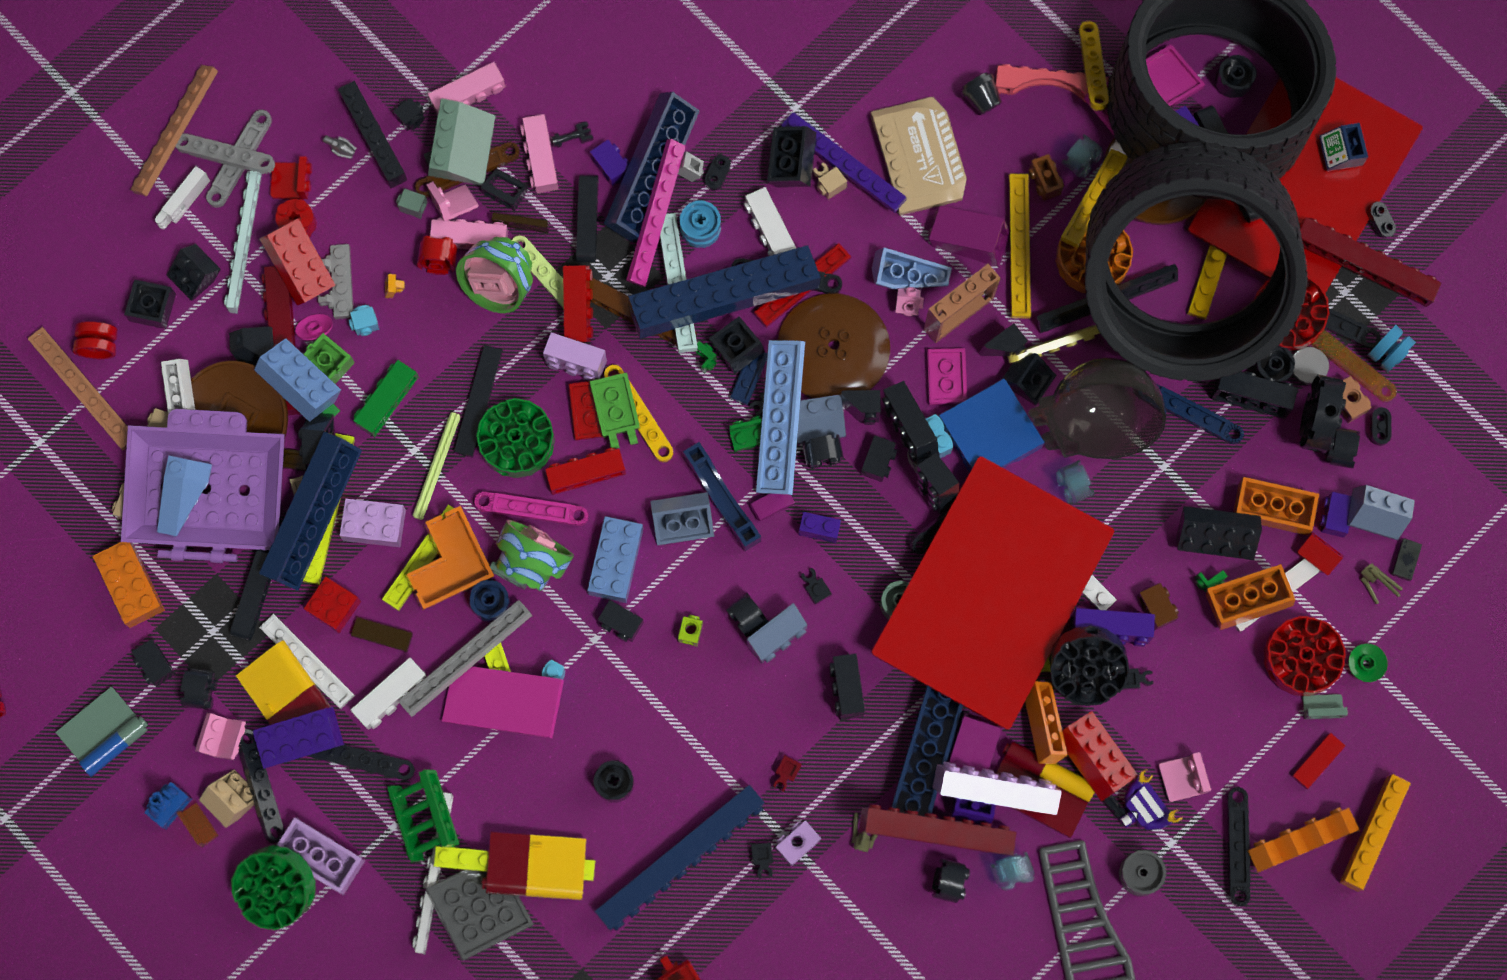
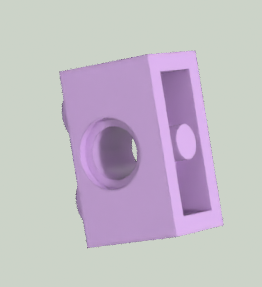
M806 821L796 823L791 828L793 832L789 836L784 834L776 842L778 844L776 850L791 867L821 841V837ZM794 837H799L802 839L803 844L800 847H794L791 840Z

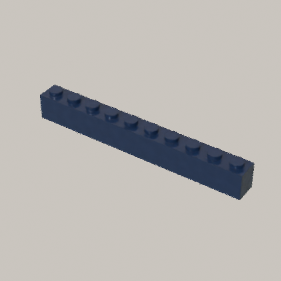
M748 785L595 911L610 931L613 929L618 931L625 925L623 922L629 916L632 919L640 912L639 908L642 905L646 904L648 906L656 899L655 895L659 891L664 893L672 886L670 882L675 878L680 880L687 874V868L691 865L695 867L702 861L701 857L704 854L708 853L710 855L718 848L717 844L721 840L726 842L734 835L732 831L737 827L742 829L749 823L747 820L749 817L759 815L764 810L765 802L752 786Z

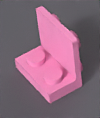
M434 182L427 184L432 202L444 221L453 219L478 207V203L466 185L443 194L440 187L437 188Z
M207 713L195 751L216 758L234 760L239 752V743L244 735L246 722L226 719Z
M1200 752L1194 753L1189 757L1159 764L1169 802L1206 794L1211 791Z

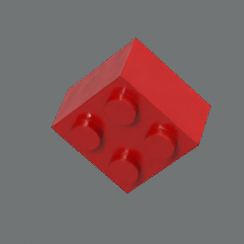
M325 577L304 607V610L340 634L361 603V600L353 593Z

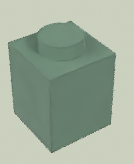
M404 189L403 193L399 194L397 198L400 212L421 219L428 203L426 196Z

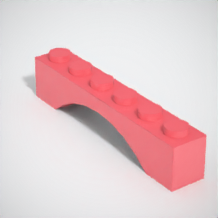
M1008 64L998 65L995 85L999 94L1013 95L1028 87L1051 85L1071 91L1087 103L1084 100L1085 95L1088 94L1086 77L1082 72L1074 74L1063 70L1054 72L1045 68L1038 70L1030 69L1026 66L1017 68Z

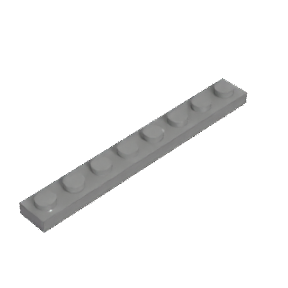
M518 600L398 702L413 717L532 616L530 611Z

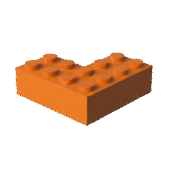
M461 506L444 513L445 519H443L442 515H439L424 523L440 559L405 575L412 591L417 590L418 592L415 594V597L422 611L494 576Z

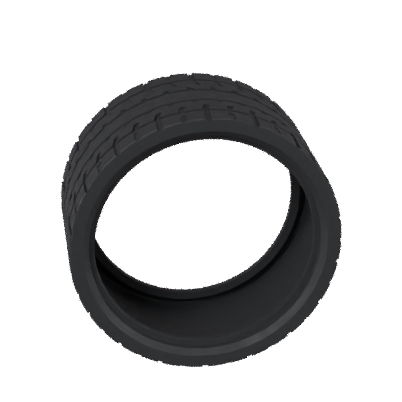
M1143 0L1134 14L1109 80L1107 113L1111 129L1114 131L1113 134L1123 152L1132 162L1145 153L1147 154L1160 147H1168L1171 144L1209 142L1220 144V146H1229L1254 157L1255 160L1260 161L1269 168V172H1273L1280 179L1298 159L1332 95L1336 79V56L1331 37L1328 35L1323 21H1321L1315 10L1305 0ZM1186 35H1213L1236 41L1259 54L1279 75L1289 97L1291 118L1276 128L1247 135L1224 134L1200 127L1174 111L1158 93L1148 72L1146 54L1168 40ZM1192 195L1193 197L1204 199H1224L1209 195Z
M1187 142L1171 144L1168 147H1160L1147 154L1145 153L1133 160L1131 164H1127L1108 182L1106 189H1103L1100 193L1097 203L1092 209L1086 233V299L1092 319L1096 323V327L1102 337L1106 339V342L1114 351H1118L1119 355L1129 363L1131 362L1134 366L1144 371H1149L1151 374L1173 380L1201 381L1219 379L1222 376L1227 377L1255 365V362L1264 359L1284 340L1283 338L1289 334L1295 321H1297L1302 309L1301 304L1304 303L1307 287V264L1297 212L1288 191L1281 184V181L1273 172H1269V168L1260 161L1255 160L1254 157L1244 152H1239L1235 148L1225 145L1220 146V144ZM1209 195L1236 202L1260 217L1273 232L1280 245L1277 265L1263 291L1246 307L1226 318L1202 324H1179L1158 319L1142 311L1129 301L1118 288L1110 272L1108 259L1111 250L1126 226L1148 208L1165 200L1180 196Z

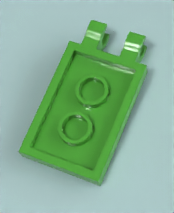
M627 372L590 381L603 437L609 436L611 448H620L616 434L624 432L628 433L631 445L637 444L638 440L635 430L641 428Z

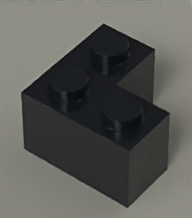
M320 413L310 422L305 419L303 427L299 429V439H302L300 456H303V464L310 463L323 433L327 432L333 435L335 432L334 414Z

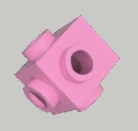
M913 287L898 289L895 313H902L906 316L918 315L919 308L923 309L924 297H920L921 290Z

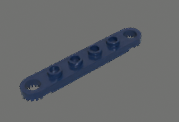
M1145 381L1139 388V395L1142 399L1229 444H1238L1244 437L1243 428L1155 382ZM1144 387H1152L1154 394H1145ZM1236 430L1239 433V438H1230L1229 431Z

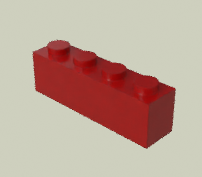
M563 266L564 337L579 342H591V338H593V327H590V319L593 318V309L590 308V300L593 298V291L590 289V281H592L593 277L592 270H590L589 266Z
M615 448L606 449L601 454L591 453L586 455V458L579 460L578 458H573L565 464L555 463L545 469L552 495L626 475L620 449Z

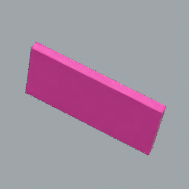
M1172 44L1146 59L1148 72L1156 90L1171 108L1202 90L1205 86L1204 82ZM1086 94L1084 100L1090 106L1089 97ZM1098 98V100L1096 99L1095 102L1103 103V100H1099ZM1107 108L1102 111L1093 110L1113 134L1114 131L1110 126Z
M471 667L449 685L442 722L553 738L564 680Z

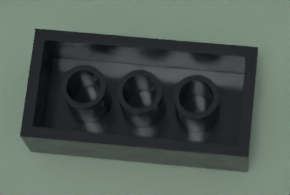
M1238 372L1216 379L1211 399L1286 419L1294 408L1298 388L1293 387L1290 383L1275 382L1272 378L1256 377L1254 373Z
M905 381L883 389L884 397L882 401L885 406L883 408L887 418L891 417L893 421L891 422L892 427L896 433L899 432L901 435L900 441L904 448H908L910 460L919 465L935 453L939 455L937 438Z
M1183 506L1176 535L1177 550L1254 560L1262 533L1261 516Z

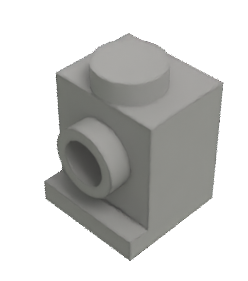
M687 151L684 152L678 175L691 182L699 179L703 174L704 161Z

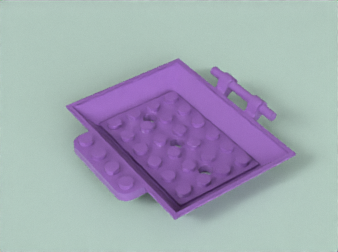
M188 409L172 410L168 415L167 428L128 426L121 542L174 545L172 551L158 550V558H171L172 561L190 559L208 560L211 563L237 562V554H225L226 548L270 550L279 530L285 435L247 432V419L238 412ZM168 456L212 464L209 478L211 491L208 494L201 493L198 502L189 513V517L178 536L157 532L163 490L162 484L164 482ZM243 485H247L250 488V493L247 496L240 494V488ZM187 546L213 547L211 553L186 552Z

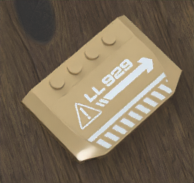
M933 97L870 112L891 184L907 197V200L898 209L899 216L962 201L967 178L947 111Z

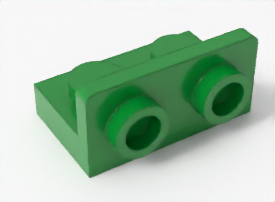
M761 416L753 417L748 422L736 421L729 426L734 452L760 446Z

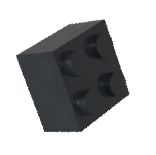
M134 280L124 315L130 322L166 329L176 293L168 286Z
M740 316L709 338L715 351L734 374L765 352L760 340Z

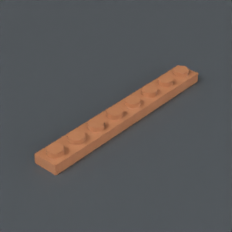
M202 65L198 69L194 80L188 86L186 94L179 102L178 108L174 115L171 116L170 122L162 132L158 143L152 149L150 157L143 165L142 171L135 179L134 185L131 188V191L135 194L147 196L215 78L218 70L214 67Z
M43 327L40 328L28 340L122 450L126 449L128 426Z

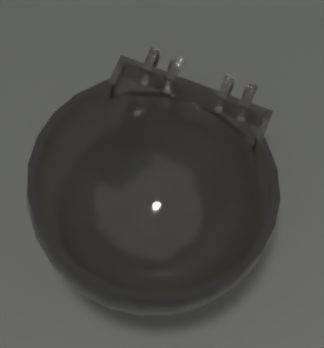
M1117 358L1093 359L1075 367L1059 382L1053 395L1039 398V406L1031 408L1028 413L1033 419L1032 422L1035 426L1047 425L1050 431L1042 435L1047 450L1060 449L1064 458L1081 455L1096 459H1114L1139 453L1150 447L1161 436L1166 423L1164 399L1152 377L1131 362L1129 363L1126 360Z

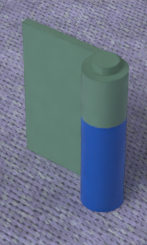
M111 686L55 733L80 761L79 764L92 777L147 732L148 729L146 727L148 723L142 716L138 718Z

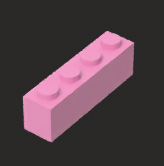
M492 62L429 93L428 96L438 115L441 98L462 102L470 106V104L476 101L481 102L485 100L487 96L493 93L501 92L506 86L495 62Z
M545 114L523 118L524 125H520L522 136H526L527 142H523L525 153L530 155V159H527L528 170L533 172V176L530 177L531 186L536 188L537 193L559 190Z
M438 218L437 220H432L430 236L440 239L443 237L452 238L457 249L469 250L479 241H489L494 237L508 238L507 225L500 222L486 224L483 221L472 223L462 219L444 221L443 218Z

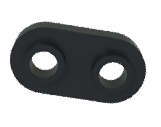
M716 156L705 176V185L711 191L721 189L731 168V161L727 156ZM722 161L725 164L720 166L718 163ZM715 177L718 180L716 182L711 181V179Z
M1382 202L1370 204L1367 214L1376 233L1382 238L1392 236L1396 231V225L1386 205Z
M1379 407L1371 414V440L1374 444L1383 446L1392 437V417L1388 409ZM1377 416H1381L1383 421H1379ZM1377 434H1381L1383 439H1379Z

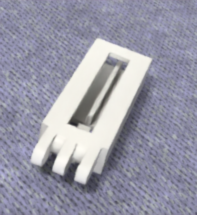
M195 166L155 218L160 229H165L171 221L176 224L210 182L207 174L197 166Z

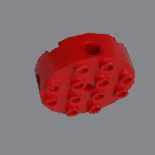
M1307 276L1306 295L1304 303L1301 304L1302 309L1298 319L1295 321L1289 334L1283 338L1284 340L1278 346L1287 348L1289 351L1300 350L1314 343L1324 332L1329 317L1328 298L1321 285L1309 276ZM1269 280L1258 290L1255 298L1263 291Z
M1298 616L1285 621L1270 634L1264 647V665L1269 678L1280 689L1296 696H1312L1328 689L1340 678L1345 665L1346 649L1340 634L1329 623L1309 616ZM1306 654L1307 658L1303 659L1301 655Z

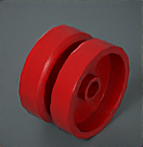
M100 322L77 323L74 329V336L77 340L73 342V353L90 359H110L115 357L116 345L113 342L117 339L118 329L110 324Z

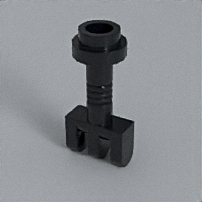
M588 122L576 124L575 128L577 131L561 136L558 133H554V136H551L553 147L557 146V148H560L563 142L580 138L581 144L592 141L594 137L593 135H588L591 133V129L587 128L589 127Z

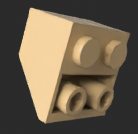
M235 770L210 784L199 799L226 828L239 820L254 805L248 783Z

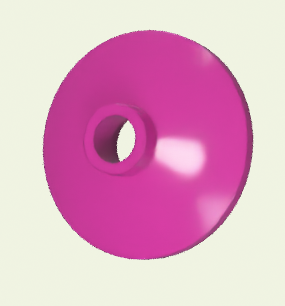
M324 314L311 315L297 324L295 332L302 340H316L322 333L326 335L330 332L333 322L329 316Z

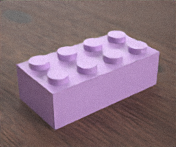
M296 818L293 819L277 846L287 847L300 854L310 866L314 878L342 895L345 894L365 862L362 858Z

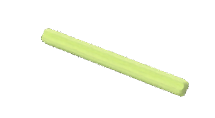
M451 412L413 513L416 519L422 520L426 513L460 420V415Z

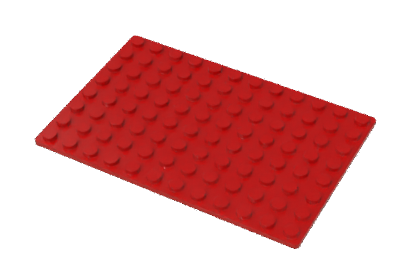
M1336 77L1330 100L1301 154L1291 169L1279 180L1288 191L1291 201H1293L1299 224L1306 217L1314 218L1318 223L1330 226L1336 232L1349 235L1353 240L1357 241L1369 221L1367 214L1368 206L1372 203L1380 202L1423 130V126ZM1281 79L1277 82L1246 135L1276 128L1291 118L1289 97ZM1360 123L1368 153V159L1364 165L1327 171L1318 137L1342 125ZM1207 199L1189 226L1188 232L1270 279L1277 265L1280 245L1270 228L1262 219L1247 223L1236 202L1228 199ZM1304 248L1307 276L1321 285L1326 293L1341 265Z
M979 457L875 644L872 655L1000 727L1009 730L1045 665L1053 645L1057 642L1115 532L1114 529L988 459Z

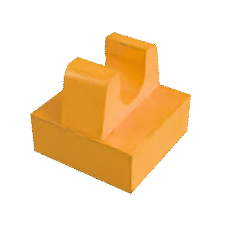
M388 274L385 279V298H393L395 293L403 292L405 282L396 280V274Z

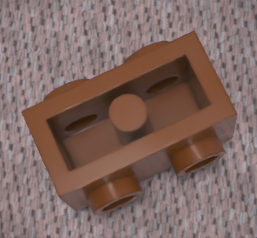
M1050 155L1032 160L1028 173L1030 178L1035 180L1037 194L1042 196L1043 201L1061 195L1064 183L1062 178L1059 177L1055 162L1051 160Z

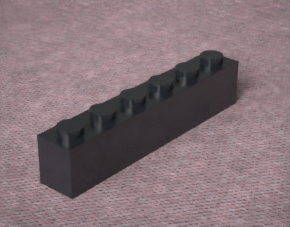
M355 80L338 88L342 100L390 188L392 189L408 181L403 168Z

